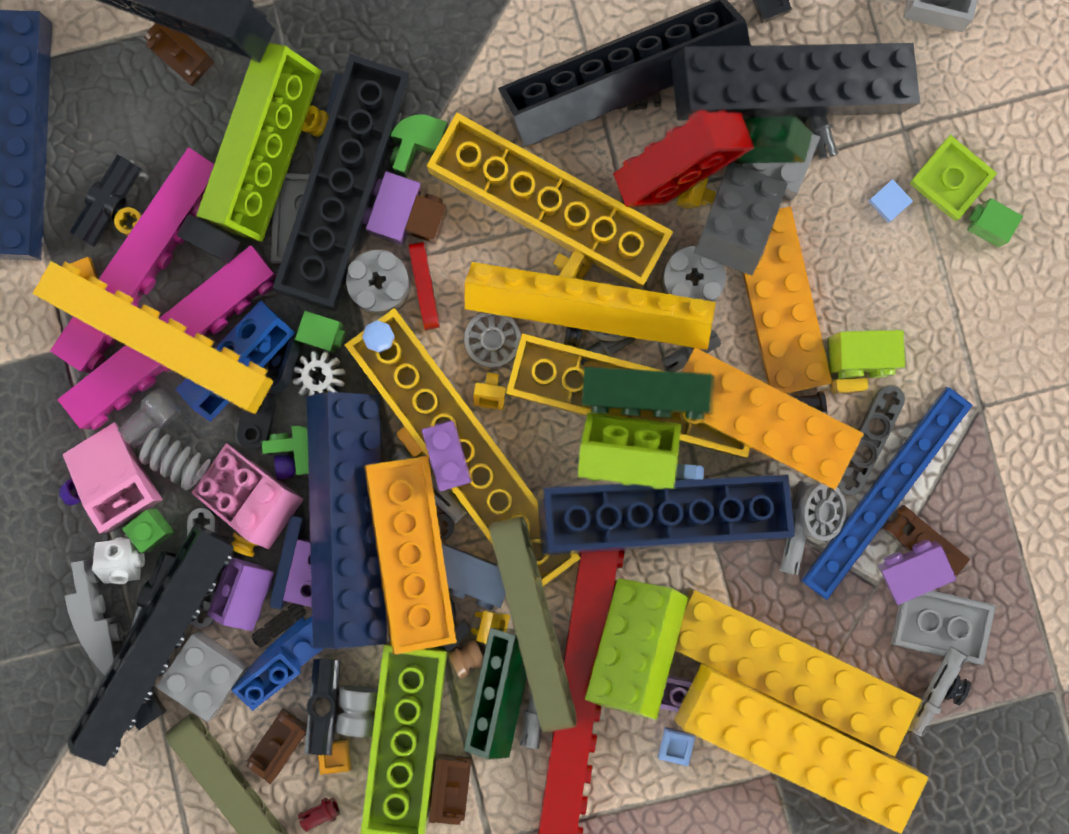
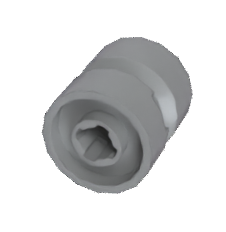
M363 686L340 687L338 705L343 711L338 712L336 717V733L353 737H371L373 735L375 715L372 712L376 710L378 689Z

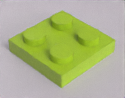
M950 134L909 184L956 222L997 175V172Z

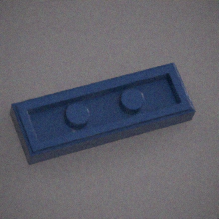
M293 515L289 519L269 604L272 608L282 609L287 605L283 598L297 540L303 537L307 517Z

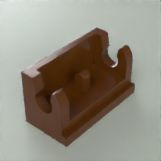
M155 23L144 36L148 41L146 45L192 87L214 64L210 56L185 34Z
M282 708L248 758L246 766L271 785L306 735L307 724Z
M438 754L429 823L459 825L461 821L465 820L472 757Z

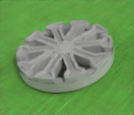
M484 312L478 314L469 322L464 334V344L469 356L477 364L488 368H497L510 363L517 354L521 339L519 327L511 317ZM496 316L501 318V321L497 327H495L494 318ZM485 317L488 318V328L481 322ZM506 323L512 325L511 329L502 332ZM478 326L482 333L473 332L472 327ZM516 335V341L506 340L505 338ZM469 339H479L480 342L471 345L469 344ZM503 345L512 347L514 349L512 354H509L503 348ZM484 347L479 356L474 355L475 350ZM497 350L504 357L503 361H497ZM489 351H491L490 363L484 361Z
M818 482L815 485H811L804 492L805 496L800 501L799 509H801V512L798 516L800 526L804 528L803 531L806 535L816 540L827 541L834 538L844 525L847 512L846 501L838 487L836 490H833Z

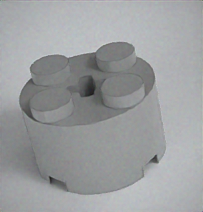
M696 246L685 247L672 255L661 275V288L664 294L713 302L720 296L726 282V272L723 264L695 254ZM691 273H694L695 277L700 279L695 286H692V281L686 280Z
M383 250L365 252L351 262L348 267L346 277L347 290L353 301L364 311L384 316L393 308L397 311L400 310L408 299L411 291L410 275L401 260L391 252ZM378 277L386 280L382 283V289L380 290L375 285H372L376 283V278Z

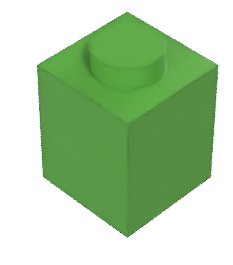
M990 198L982 204L977 203L968 217L971 223L967 230L999 248L1009 243L1023 216Z
M304 311L295 340L335 354L336 348H341L344 343L346 331L343 330L344 325L339 321Z
M157 509L145 510L122 529L140 553L152 552L175 533Z

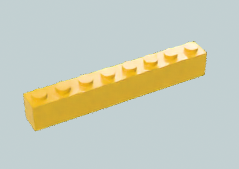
M50 261L33 291V295L241 408L256 414L274 382L265 376L268 370L253 362H250L247 367L238 362L240 355L223 347L222 351L219 352L211 347L214 341L196 333L193 338L184 333L187 327L170 318L168 323H165L158 319L160 312L143 304L141 309L132 305L134 298L117 290L113 295L105 290L108 284L90 276L87 281L79 275L82 270L64 262L61 267Z
M471 262L465 279L466 310L708 350L716 302L476 262Z

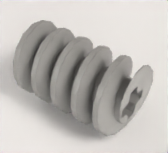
M154 428L143 443L139 461L144 465L150 463V468L153 471L160 470V475L165 478L171 476V481L174 484L181 482V488L184 490L191 489L202 479L209 468L211 460L208 459L203 464H200L201 454L199 452L190 458L191 447L187 446L180 452L181 441L176 440L172 445H169L170 435L167 433L159 439L160 428Z

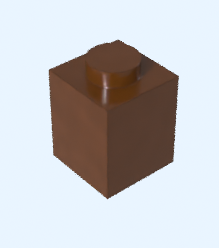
M425 194V197L416 195L405 227L407 235L436 244L448 211L446 205L442 204L443 199L431 194Z

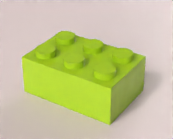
M587 413L580 445L578 477L587 478L592 481L608 480L624 485L640 484L656 489H674L681 424Z

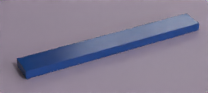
M945 387L846 519L840 532L831 539L801 579V582L825 600L830 597L973 406L970 402L950 387Z

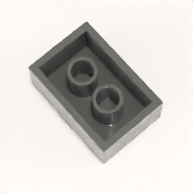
M731 162L723 176L694 253L746 274L753 275L765 250L788 183Z

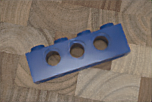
M260 300L214 349L221 352L223 347L240 355L238 362L248 367L250 362H253L263 367L295 332ZM188 378L176 388L190 408L209 422L230 402Z

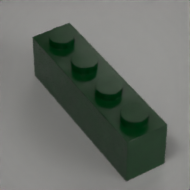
M796 117L743 118L754 148L734 160L733 163H796L806 161L812 132Z
M584 367L582 405L591 407L590 413L609 414V409H622L621 415L641 416L642 410L653 411V417L672 418V414L675 412L685 413V419L704 420L705 414H713L715 376L705 373Z
M490 628L463 751L487 760L510 757L527 679L526 669L514 629Z

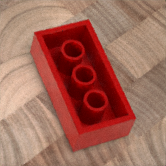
M706 110L697 111L688 117L689 121L684 125L668 130L666 137L661 141L653 142L644 147L645 152L625 160L623 167L613 173L625 206L666 205L753 149L754 145L741 113H727L725 110L716 113H707Z

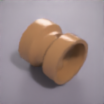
M476 638L468 641L463 650L454 648L448 652L450 661L461 680L470 675L471 668L473 670L476 668L481 670L484 651L479 642L476 641Z

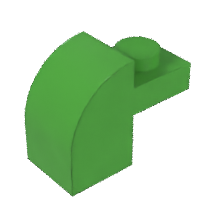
M412 115L400 121L391 134L393 142L400 144V147L394 148L390 160L395 174L405 178L408 177L417 150L433 155L448 128V123L428 115Z
M291 426L292 438H289V433L270 435V441H262L263 454L294 452L296 475L309 474L308 430L306 427Z

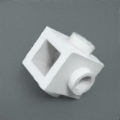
M118 537L111 541L95 542L92 571L104 584H125L128 581L140 580L141 567H144L145 555L140 553L129 538Z

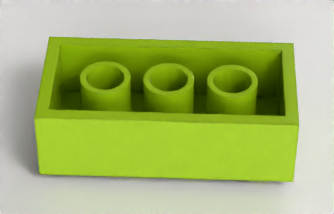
M622 578L617 579L585 700L602 707L657 720L688 601L687 596L669 587Z

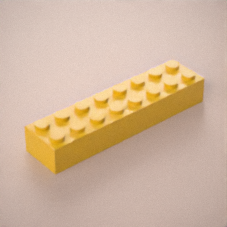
M457 112L427 164L430 175L572 253L575 250L585 255L590 263L637 289H642L673 233L672 230L634 209L626 207L623 203Z
M522 333L506 395L587 417L591 407L582 405L584 367L662 370ZM581 359L589 360L587 362H584V365H581L580 363ZM609 409V414H603L681 424L679 442L739 458H748L749 446L698 420L685 419L684 413L673 412L672 418L653 417V411L641 410V416L621 415L622 409Z
M690 588L675 647L676 651L894 757L896 756L921 699L700 591Z
M701 664L674 718V721L683 730L902 834L929 778L916 768L704 664Z

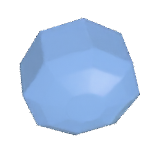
M378 320L366 325L362 336L367 348L379 353L391 348L395 337L390 325Z
M677 464L675 479L677 481L703 479L704 468L697 465Z

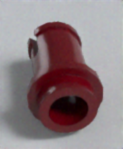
M323 798L320 804L298 814V819H304L299 821L303 830L308 832L328 820L334 822L336 816L340 815V809L334 798Z

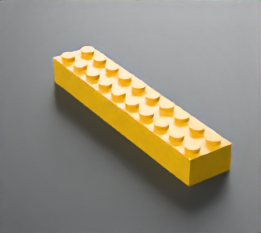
M393 308L378 320L389 324L395 337L391 348L381 353L368 349L362 338L364 331L345 344L346 348L426 456H428L429 460L430 457L422 429L450 421L455 422L472 482L451 488V490L492 545L490 535L491 523L523 516L528 526L543 586L578 561L580 556L577 553L541 555L537 498L398 311Z

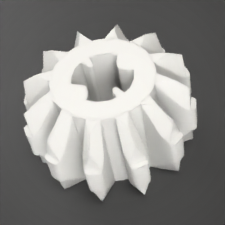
M312 351L310 355L311 362L302 356L300 361L305 365L304 368H294V372L301 374V377L293 379V384H304L298 391L301 396L306 395L308 392L309 396L318 393L337 392L333 388L334 385L340 387L345 385V382L337 379V376L345 374L344 369H335L339 365L340 360L334 358L329 362L330 353L326 351L323 352L320 359L318 353ZM319 369H322V374L326 376L324 382L319 381V385H316L317 380L313 378L314 372L320 373Z

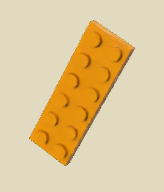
M791 206L780 208L763 255L753 275L742 272L767 383L789 394L832 384V379Z
M695 347L682 372L705 373L715 376L713 414H705L704 420L698 421L836 490L864 433Z
M428 456L365 465L393 654L456 643Z

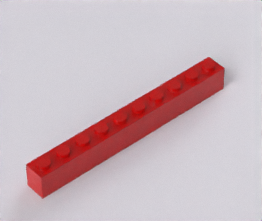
M625 550L580 553L563 662L576 711L577 724L576 727L553 731L538 834H583V827L578 826L580 814L585 815L588 796L583 795L584 783L590 784L592 776V765L587 763L589 752L595 753L597 734H592L594 721H600L602 706L587 701L585 698L617 580H615L616 569H622Z

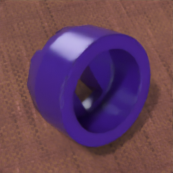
M276 455L274 457L277 480L294 476L296 468L293 457L290 455Z
M72 479L66 481L59 489V498L64 501V504L69 506L81 502ZM71 490L75 493L74 496L70 493Z

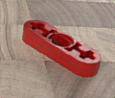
M423 241L409 244L424 329L427 331L440 328L425 243Z

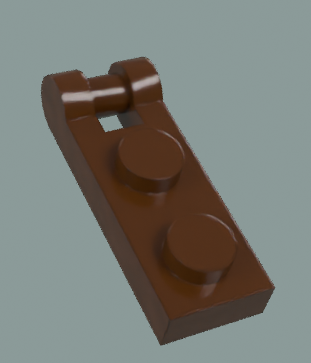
M901 505L897 510V517L893 522L889 521L883 530L909 551L913 550V545L921 541H936L942 546L956 577L970 559L921 520L912 510L905 505ZM909 523L913 528L906 535L902 529Z

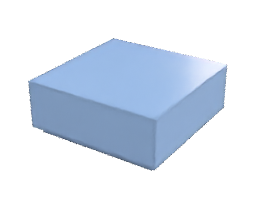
M892 179L868 202L889 223L909 206L913 200Z
M665 727L658 759L689 766L696 736Z

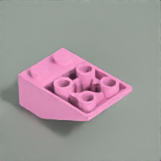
M116 422L62 454L82 505L99 534L114 531L163 500Z
M227 443L191 492L246 540L266 549H270L289 522L290 517L294 515L304 498L281 480H277L271 473Z

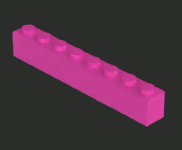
M187 148L100 276L99 280L108 284L105 289L113 295L117 290L134 298L132 305L139 308L138 302L144 294L147 295L156 284L155 277L161 269L164 270L172 261V252L176 246L185 241L178 237L177 233L188 214L196 217L214 167L212 162L191 148ZM73 316L50 352L77 370L90 374L92 370L94 371L103 363L105 358L104 352L109 345L115 344L117 340Z
M250 245L159 319L165 323H168L170 318L187 327L184 333L193 338L196 333L205 337L211 332L216 334L228 325L226 320L235 313L240 315L249 309L252 305L250 301L259 294L264 296L273 289L277 274L261 254ZM125 345L57 400L80 429L90 430L92 428L96 430L108 421L107 416L115 409L117 411L122 410L132 402L131 396L139 390L143 392L155 384L156 376L163 371L169 372L171 369Z

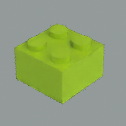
M904 330L844 331L828 337L830 374H838V379H856L857 377L864 376V373H869V378H887L888 376L895 375V370L905 368Z

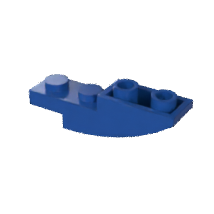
M312 616L307 620L302 617L286 630L252 663L232 687V692L252 711L301 673L300 667L324 649L313 648Z

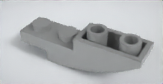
M93 559L72 562L71 567L76 593L64 596L68 614L81 645L93 663L106 675L122 648L120 642L123 640L122 626L120 623H117L116 616L103 617L106 609L105 600L102 595H99L97 583L100 579L92 571Z

